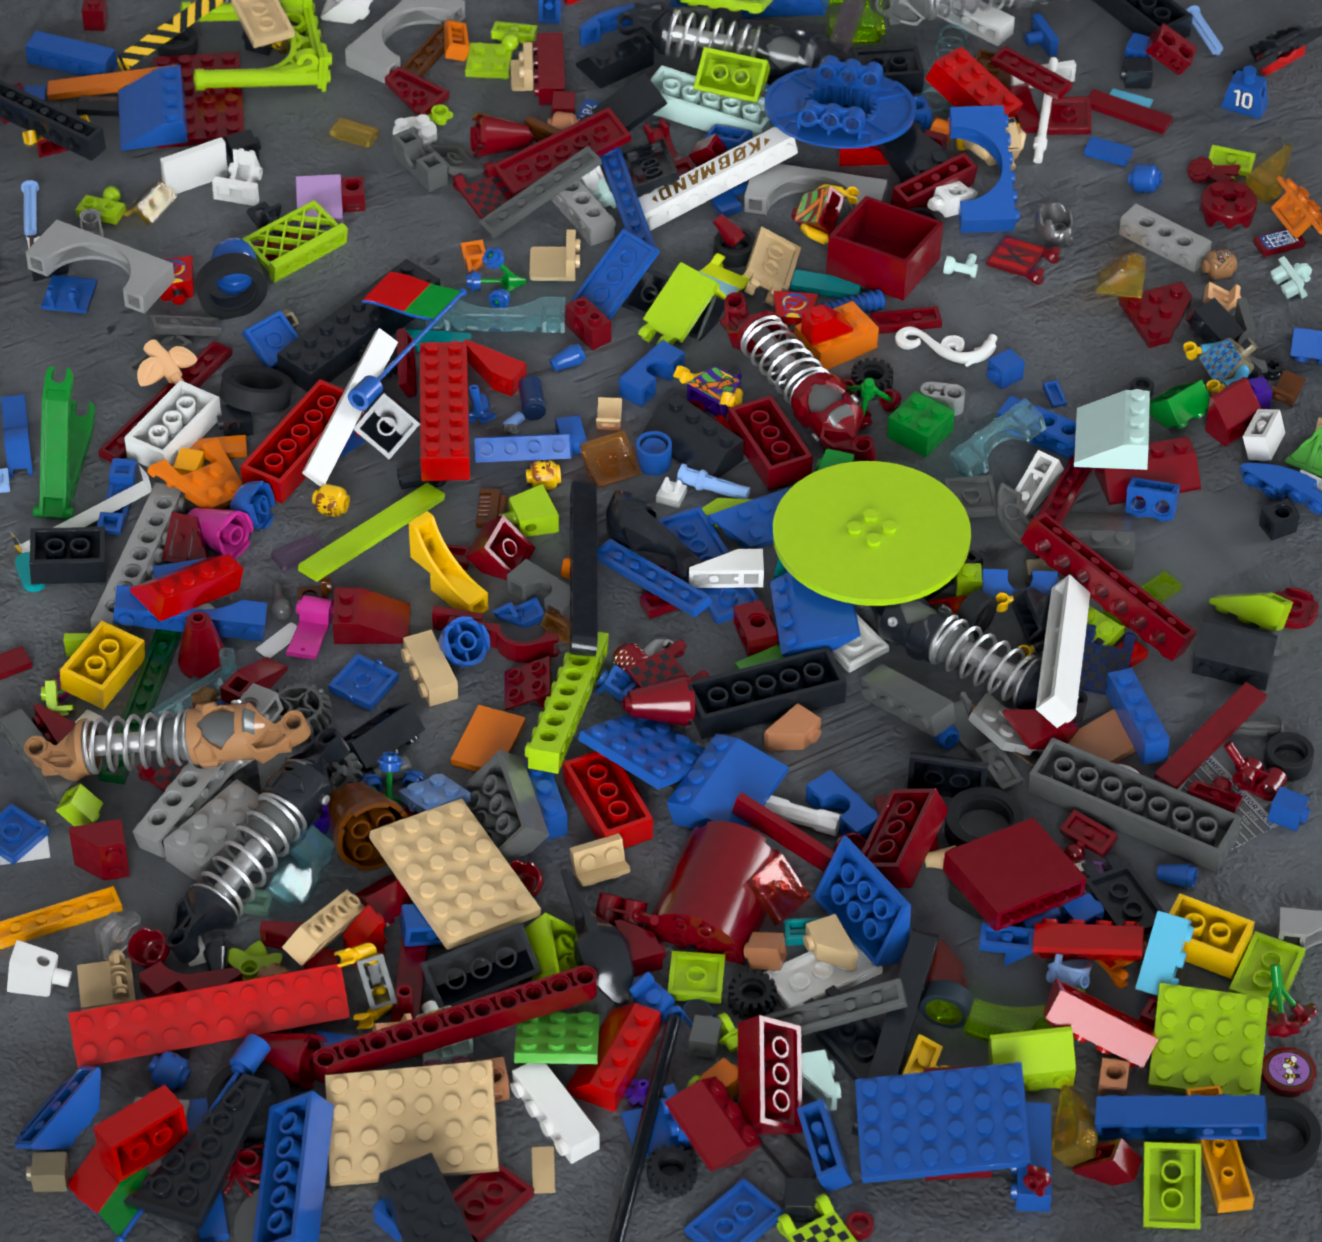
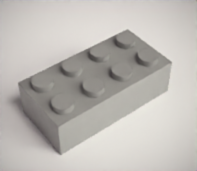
M236 779L163 840L166 861L199 884H205L201 877V872L203 871L213 872L218 875L220 872L214 866L212 858L214 856H222L233 862L234 859L225 850L224 842L234 841L245 846L236 835L235 827L246 826L249 823L246 812L254 811L257 808L260 794ZM228 845L236 855L241 851L234 846ZM217 860V862L223 869L229 866L228 864ZM205 876L209 882L213 879L210 876Z

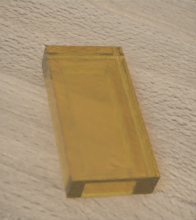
M340 117L330 129V136L370 148L379 136V129Z

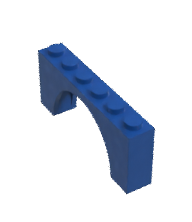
M1003 105L950 107L948 117L950 138L968 140L980 145L993 156L1000 171V179L992 190L979 198L960 202L958 211L960 233L1014 231L1015 223L1019 222V209H1015L1017 190L1013 189L1012 184H1015V172L1010 169V165L1013 164V154L1008 151V146L1011 145L1010 133H1006V128L1009 124L1008 114H1004Z

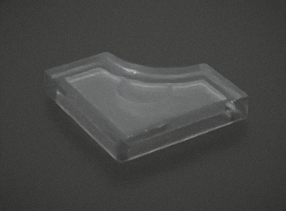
M112 911L94 928L100 962L109 961V955L113 950L123 952L127 948V943L132 934L142 928L139 914L132 911L127 916L120 918V915Z

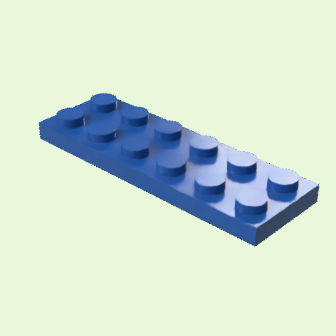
M700 506L657 519L704 562L729 553L714 527L708 523V518ZM688 570V573H687V575H686V577L688 578V580H689V570ZM751 587L697 588L711 597L712 604L706 609L716 625L733 620V606L759 600Z

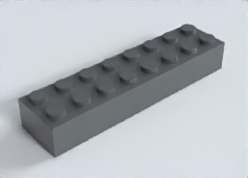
M1053 737L1029 774L1028 793L1071 811L1075 809L1094 821L1215 872L1219 871L1239 837L1242 816Z

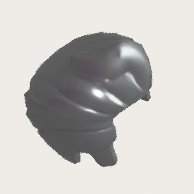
M1059 202L1040 204L1035 216V229L1038 237L1051 243L1071 245L1074 241L1073 234L1075 231L1071 208L1067 207L1066 211Z

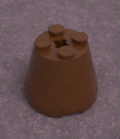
M360 781L334 789L327 808L334 847L343 862L357 867L361 871L376 870L388 865L370 840L369 835L371 830L408 818L404 809L397 802L372 788L368 783Z

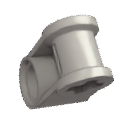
M95 209L83 210L79 216L81 229L104 237L99 212Z

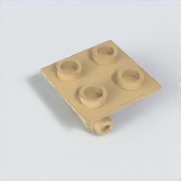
M113 950L109 955V961L77 965L81 1009L135 1000L131 959H125V955L120 950Z

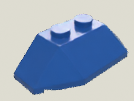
M80 1066L75 1071L74 1076L67 1079L47 1099L20 1131L14 1143L16 1148L67 1149L75 1143L76 1137L84 1128L91 1124L92 1118L99 1111L100 1068L98 1066Z

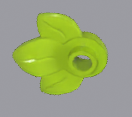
M259 940L245 951L231 948L228 962L233 968L239 969L243 980L256 978L258 971L264 965L268 967L272 963L281 964L282 954H268L264 944Z

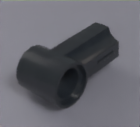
M421 465L397 470L401 489L421 486L426 483L437 488L442 487L447 482L422 481Z

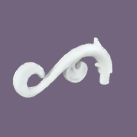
M910 326L900 329L895 335L896 344L902 349L910 350L917 348L921 344L920 338L908 340L906 337L910 335L919 336L938 355L947 360L965 364L966 367L990 357L996 349L995 343L997 341V336L990 334L982 346L974 348V351L961 352L965 347V342L959 336H947L940 344L925 332Z

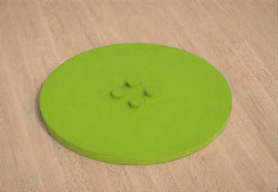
M848 462L818 470L806 476L788 490L778 504L773 519L774 548L787 571L800 583L818 594L856 605H895L927 596L946 585L957 575L963 567L970 550L971 525L969 517L955 494L944 484L921 471L889 462Z

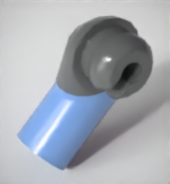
M520 411L515 412L502 423L504 436L519 434L517 426L525 420L524 415Z

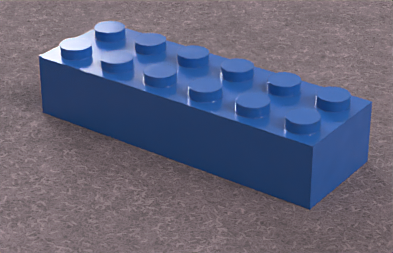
M313 1090L270 1106L253 1242H319L334 1105Z

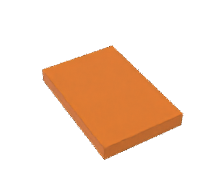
M478 705L451 757V765L477 772L500 749L512 753L526 724V717Z

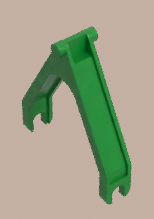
M51 366L46 371L42 395L39 505H34L33 516L70 519L74 517V508H71V504L92 439L96 408L89 401L88 413L82 417L77 416L78 402L76 400L71 401L74 382L73 372L67 367L65 380L57 383L53 381L55 367Z

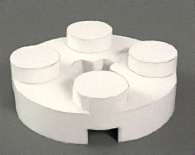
M421 114L419 116L398 118L395 121L393 135L412 128L423 139L424 150H426V144H431L437 140L436 125L430 121L427 115Z

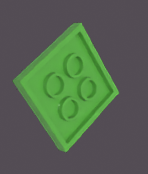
M556 1011L518 1023L514 1063L597 1064L599 1014H592L590 1012L565 1014L564 1012Z

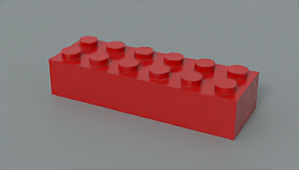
M319 379L240 466L242 484L251 481H264L263 483H268L271 486L275 501L283 504L306 478L302 472L345 389Z

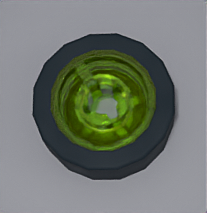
M935 980L926 985L919 1008L924 1018L932 1024L953 1029L962 1027L967 1023L974 1001L972 994L961 984L950 980Z

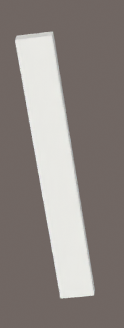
M380 328L375 331L302 474L320 487L326 483L362 411L355 409L349 403V392L365 376L371 375L377 378L383 372L398 343Z

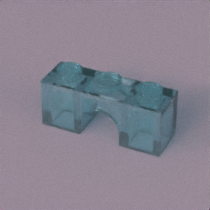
M314 825L301 831L300 838L293 842L289 848V854L296 859L299 869L289 863L276 870L265 890L288 910L298 904L300 906L303 905L310 897L309 890L311 886L315 885L320 879L322 867L326 866L331 860L332 855L330 853L334 848V843Z

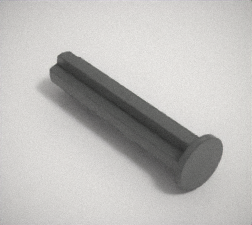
M1281 720L1280 723L1245 721L1232 735L1272 737L1278 733H1283L1284 720Z

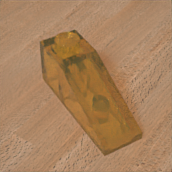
M1287 144L1247 175L1246 185L1253 190L1257 199L1265 204L1273 198H1277L1282 191V186L1276 178L1280 175L1285 179L1290 163L1291 144Z
M1065 1084L1061 1086L1051 1154L1070 1168L1095 1158L1098 1134L1084 1099Z

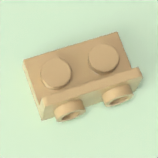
M532 42L523 43V51H519V60H511L512 91H533Z
M619 833L569 848L573 875L582 887L593 886L598 882L619 878L631 872L630 866L625 861L623 840Z

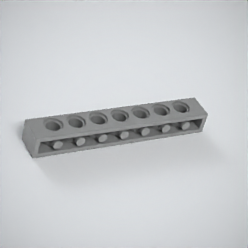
M155 483L90 620L92 631L102 620L129 633L131 626L112 624L117 585L133 587L154 579L152 566H157L158 563L162 562L172 512H185L187 508V499L184 498V493L176 487L169 488L166 486L167 484Z
M254 683L240 698L241 703L250 702L272 723L283 710L277 692ZM235 761L222 762L219 767L203 768L201 765H192L188 762L132 831L139 848L164 858L163 840L204 807L239 764H236Z

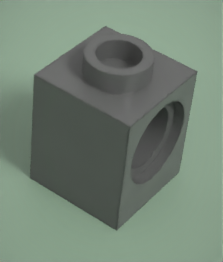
M695 1015L689 1037V1057L716 1061L720 1044L719 1040L721 1039L722 1019L708 1015Z

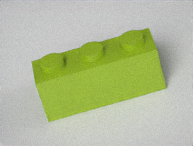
M704 47L693 89L758 103L765 90L770 72L768 60Z
M545 912L524 928L541 969V973L532 976V981L578 967L574 959V926Z
M1072 1027L990 1035L987 1065L1022 1062L1025 1091L1034 1092L1040 1089L1074 1086L1076 1064Z

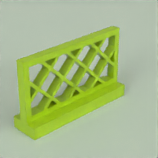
M313 200L242 239L251 245L256 254V259L269 271V278L275 283L346 244L348 228L343 222L338 224ZM314 209L319 215L318 217L305 216V214ZM292 220L301 221L300 227L287 226V223ZM304 222L316 223L317 227L316 229L303 228ZM320 224L330 225L332 229L324 231L319 230ZM273 230L283 231L282 237L270 236L269 233ZM286 232L299 233L298 239L285 238ZM302 234L315 236L310 241L301 240ZM255 240L265 241L264 247L254 246L251 242ZM267 243H281L280 249L267 248ZM284 244L297 245V248L291 251L283 250ZM265 254L279 255V257L269 262Z

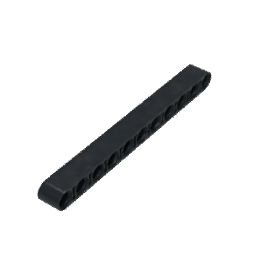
M572 480L570 491V655L595 657L598 643L597 483Z

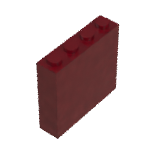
M1034 818L1018 822L1002 830H997L992 834L974 839L961 846L953 847L945 851L943 872L995 932L1084 895L1087 877Z

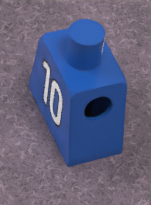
M1245 66L1243 71L1238 70L1233 76L1221 108L1261 119L1268 107L1267 80L1256 75L1255 67Z

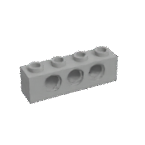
M581 179L551 199L590 246L615 237V218L613 215H609L604 209L603 204L600 201L598 202L593 196L591 190L582 184Z
M1135 204L1121 217L1119 235L1194 273L1201 267V262L1205 260L1206 254L1211 251L1212 241L1138 204Z

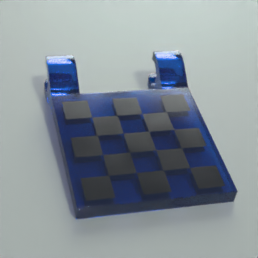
M1087 624L1079 688L1083 691L1106 695L1108 673L1129 668L1136 635L1130 632L1125 634L1123 649L1093 643L1096 635V626Z

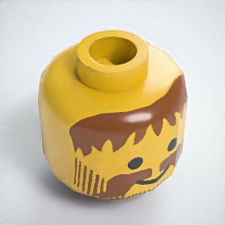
M553 459L533 460L530 464V469H526L527 484L531 483L532 488L543 484L546 490H554L557 487V483H561L560 465L555 464Z
M324 484L319 490L314 491L312 503L315 504L316 511L319 514L337 518L342 513L345 514L347 512L350 496L347 495L343 487Z

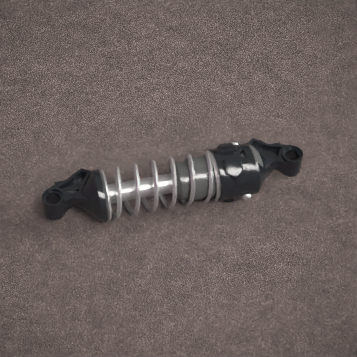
M330 727L320 732L303 751L285 758V762L280 769L271 773L263 784L264 790L258 797L259 805L254 811L246 812L249 823L246 826L235 827L236 835L245 846L234 841H225V850L234 859L233 862L222 856H214L212 858L214 866L223 875L220 877L213 872H201L202 881L205 884H193L187 890L185 896L176 903L173 914L174 922L166 933V944L181 963L193 961L200 953L198 936L200 934L215 929H231L235 926L239 917L243 915V903L251 902L255 899L254 888L262 887L266 884L267 877L265 872L276 870L278 866L277 857L286 856L289 853V843L297 841L300 838V832L307 829L308 826L314 825L323 813L322 807L328 804L332 795V788L327 775V763L341 761L348 755L350 750L336 728ZM228 845L234 846L241 851L236 855ZM263 856L272 857L273 866L264 869L260 863ZM217 860L229 865L226 871L219 865ZM252 870L262 874V880L258 884H252L248 877ZM205 876H210L218 882L214 886ZM241 885L250 888L251 893L247 899H241L237 893ZM231 901L238 903L239 911H237L235 905Z

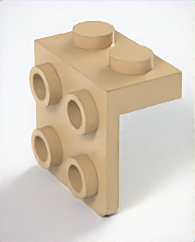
M567 230L566 247H532L530 249L531 280L575 281V270L580 268V254H576L580 253V239H576V230Z

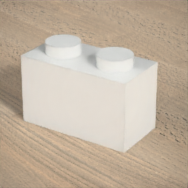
M1257 409L1243 435L1248 460H1272L1285 435L1280 409Z

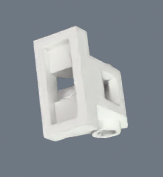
M239 148V150L233 149L234 162H231L229 166L230 178L215 176L212 181L214 199L255 206L259 202L257 180H261L263 169L259 165L255 151L249 150L248 152L242 148Z

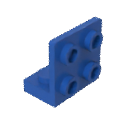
M675 1084L663 1087V1098H660V1105L646 1157L653 1154V1150L656 1148L661 1150V1145L665 1144L667 1147H671V1144H676L677 1148L680 1145L685 1146V1148L690 1147L689 1139L664 1103L667 1099L677 1094ZM643 1107L621 1113L632 1149Z

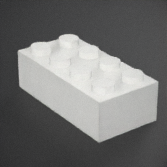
M180 380L124 437L127 458L135 459L138 463L147 467L166 459L173 467L180 448L189 449L217 423V416L221 415L219 397Z

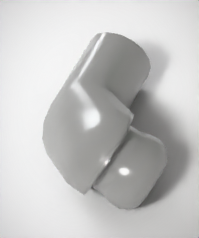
M655 639L642 650L650 657L667 649L674 642L670 639Z

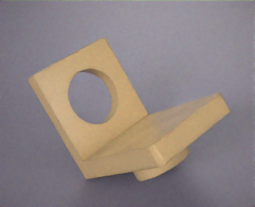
M598 398L597 429L621 430L622 398Z

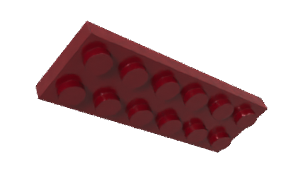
M610 107L493 164V168L514 197L585 147L589 146L600 157L632 141L631 134Z

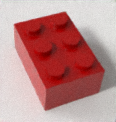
M166 1085L149 1092L143 1098L127 1105L123 1110L102 1120L93 1127L101 1163L119 1183L168 1154L188 1133L183 1104Z

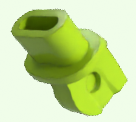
M722 1013L716 1017L722 1019L721 1034L723 1037L719 1040V1043L721 1045L725 1044L729 1052L732 1053L738 1050V1029H735L730 1017L726 1013Z

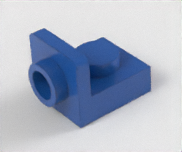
M614 665L608 671L604 669L596 680L598 686L595 692L600 694L605 690L622 702L619 698L621 692L634 681L628 673Z
M649 972L643 977H638L629 990L635 1003L660 1011V1016L675 1003L674 997L654 981L653 975Z

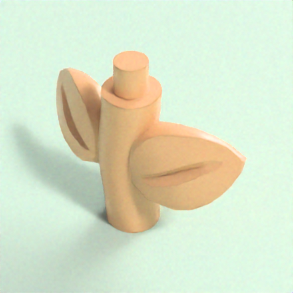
M150 340L143 348L150 358L144 360L139 366L137 373L138 383L140 387L149 386L159 381L163 376H165L169 383H174L175 385L180 380L184 382L181 378L182 372L180 369L194 365L197 362V357L190 350L180 346L173 347L167 352L157 340Z

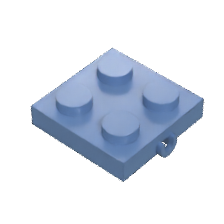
M442 773L434 774L426 780L412 783L398 791L399 800L408 805L411 813H422L461 798L465 803L471 802L470 792Z

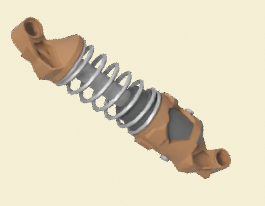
M232 700L231 704L216 705L215 702L198 703L195 708L180 710L176 717L169 711H164L159 719L151 712L147 713L143 720L137 715L132 714L126 722L118 715L114 716L110 723L102 717L97 718L95 722L90 718L80 719L58 745H53L41 736H32L25 742L24 751L33 764L42 769L44 776L60 775L65 779L77 782L84 776L95 775L101 771L102 756H106L108 768L114 773L118 768V754H123L125 767L131 771L134 768L135 753L139 752L141 764L146 770L151 765V751H156L158 763L162 768L167 765L168 757L171 760L175 759L178 766H181L184 761H189L192 765H201L203 768L219 767L222 762L235 761L236 764H245L246 760L253 759L264 764L273 759L278 753L292 752V747L308 739L311 729L304 715L298 710L287 712L275 724L266 719L250 702L241 703V700ZM165 716H169V717H170V718H167V719L163 722V719H164ZM148 718L154 719L157 725L156 730H146L145 726ZM133 719H136L140 725L138 732H130L129 730L130 722ZM115 721H120L124 728L123 733H113L112 728ZM98 723H104L107 728L106 735L99 734ZM300 724L299 727L292 729L295 725ZM128 753H130V763L128 760Z

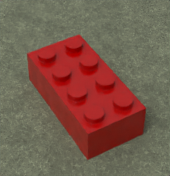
M962 46L935 61L925 78L954 107L1003 105L1004 114H1008V118H1015L1023 105L1013 93Z
M597 751L563 762V782L596 840L619 833L625 849L653 839V817L623 767Z

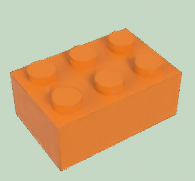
M853 301L833 309L841 313L853 327V332L812 346L801 333V323L795 325L794 334L798 341L804 344L806 350L810 351L814 359L818 360L826 370L878 348L879 327Z

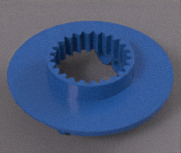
M827 55L822 59L819 68L811 69L808 67L800 69L776 80L766 92L764 109L770 122L790 137L817 146L847 149L883 144L904 134L915 120L916 102L905 86L898 81H893L883 76V67L879 63L869 62L866 65H861L858 60L853 58L840 62L837 57Z

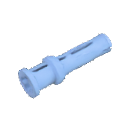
M683 463L678 471L676 483L680 480L683 484L693 486L698 491L706 489L736 499H748L750 487L708 475L706 470L698 471L688 468L687 464Z

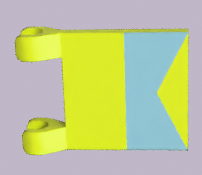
M717 253L712 261L699 272L719 283L720 287L714 296L725 300L726 296L730 293L740 292L745 288L750 278L744 276V274L741 276L723 268L722 261L726 256Z

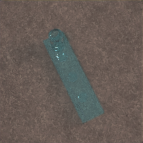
M228 647L219 651L220 667L152 708L150 712L156 715L158 719L164 711H169L176 717L182 709L195 708L198 703L214 702L221 698L220 687L235 671L240 669L235 664L234 650ZM165 716L164 719H163V722H164L167 718H170V717H169V716Z

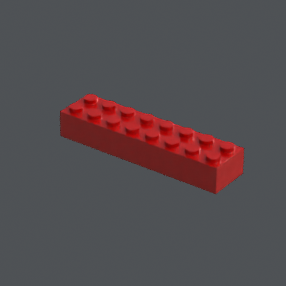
M467 342L420 343L422 481L470 480Z

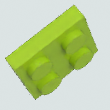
M470 43L465 69L466 77L509 79L513 51H508L502 44Z
M672 951L667 992L674 997L675 1001L701 999L707 1003L721 1004L725 954Z

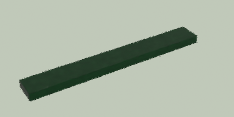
M156 629L123 712L122 719L125 722L132 714L137 715L143 720L147 713H153L180 643L182 632ZM148 718L146 721V728L148 726L150 718ZM136 719L130 722V732H138L140 730V725ZM119 723L115 734L123 733L124 728L121 723ZM128 753L129 763H130V753ZM118 754V768L114 773L108 768L105 758L99 774L100 781L125 785L130 771L125 767L123 754Z

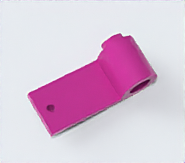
M304 595L302 600L299 599L297 601L296 614H299L300 621L287 648V656L316 660L333 619V599Z

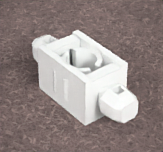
M960 181L936 187L934 196L929 199L927 206L932 211H939L945 218L958 214L960 202L976 199L978 193Z

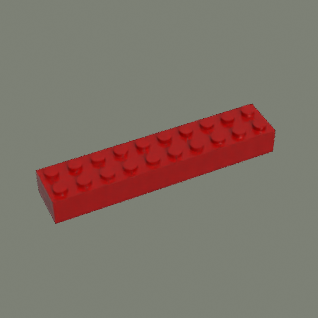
M341 963L68 1012L77 1068L242 1038L248 1034L258 1035L349 1018L350 1014L342 968L338 967V964Z

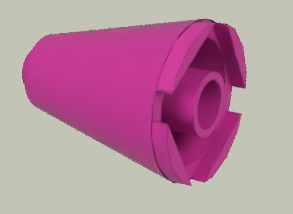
M194 508L187 514L198 517L204 543L220 555L229 553L233 558H238L249 547L251 540H248L250 532L253 533V523L248 514L236 510Z

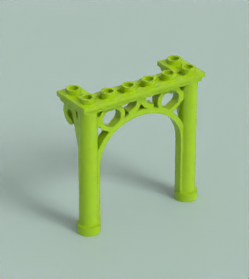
M278 0L289 21H295L299 24L298 26H292L295 31V37L288 39L291 50L282 62L271 67L256 69H194L195 91H204L207 88L317 85V89L326 92L327 83L331 81L328 66L332 65V54L327 51L326 44L320 43L321 30L318 29V17L314 16L315 4L312 3L313 0ZM181 1L180 12L193 3ZM231 2L220 4L196 22L239 21V18Z

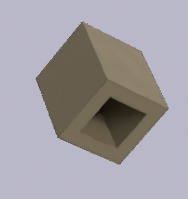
M33 1152L32 1164H27L26 1178L27 1181L32 1182L33 1192H67L70 1169L67 1152Z

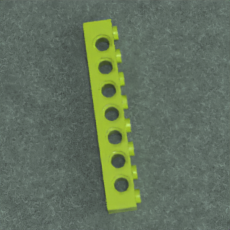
M598 632L595 657L570 655V652L565 653L563 667L560 666L558 669L557 682L553 681L551 697H546L544 712L541 711L539 714L538 727L534 726L531 742L526 744L525 757H528L529 769L559 773L607 657L609 633Z

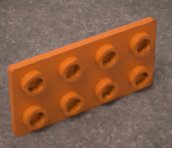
M1279 175L1276 179L1285 189L1286 193L1271 207L1273 212L1291 235L1297 239L1311 224L1322 235L1321 207L1314 200L1308 198L1310 193L1303 186L1298 188V185L1292 179L1288 178L1286 180Z

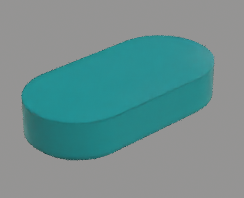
M30 552L21 553L15 559V567L23 588L28 592L43 590L47 584H31Z

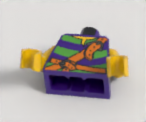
M680 365L677 366L673 377L679 378L682 384H687V401H700L705 405V411L716 417L723 415L724 418L728 414V408L742 404L743 391L741 390L740 380L742 374L737 368H732L726 372L715 366L707 371L693 374L690 373L688 368Z

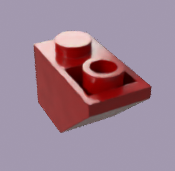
M370 905L364 907L343 934L344 949L353 948L364 943H372L375 945L377 953L382 952L383 956H385V944L387 943L383 930L386 926L382 915L375 913ZM355 961L354 966L358 970L359 968L357 962Z

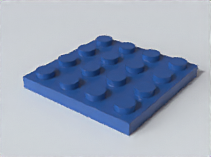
M628 714L581 730L578 740L658 790L683 780L693 769L692 766L705 750L704 747L697 746L691 742L687 736L674 732L663 722L630 717Z

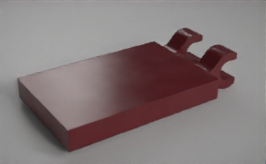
M499 1163V1171L475 1173L456 1189L452 1196L474 1242H482L534 1196V1188Z

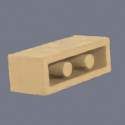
M432 630L404 637V648L401 649V656L403 662L409 664L412 680H417L421 698H426L430 707L458 699V681L444 653L440 650Z

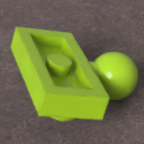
M495 21L491 30V39L501 41L508 51L517 49L519 43H533L537 35V25Z
M1212 145L1209 159L1214 166L1239 164L1241 166V169L1238 171L1239 175L1250 177L1256 154Z
M109 186L103 191V198L85 195L75 210L77 216H80V213L85 209H95L100 214L101 222L116 225L127 209L125 203L118 202L121 198L120 190L115 186Z

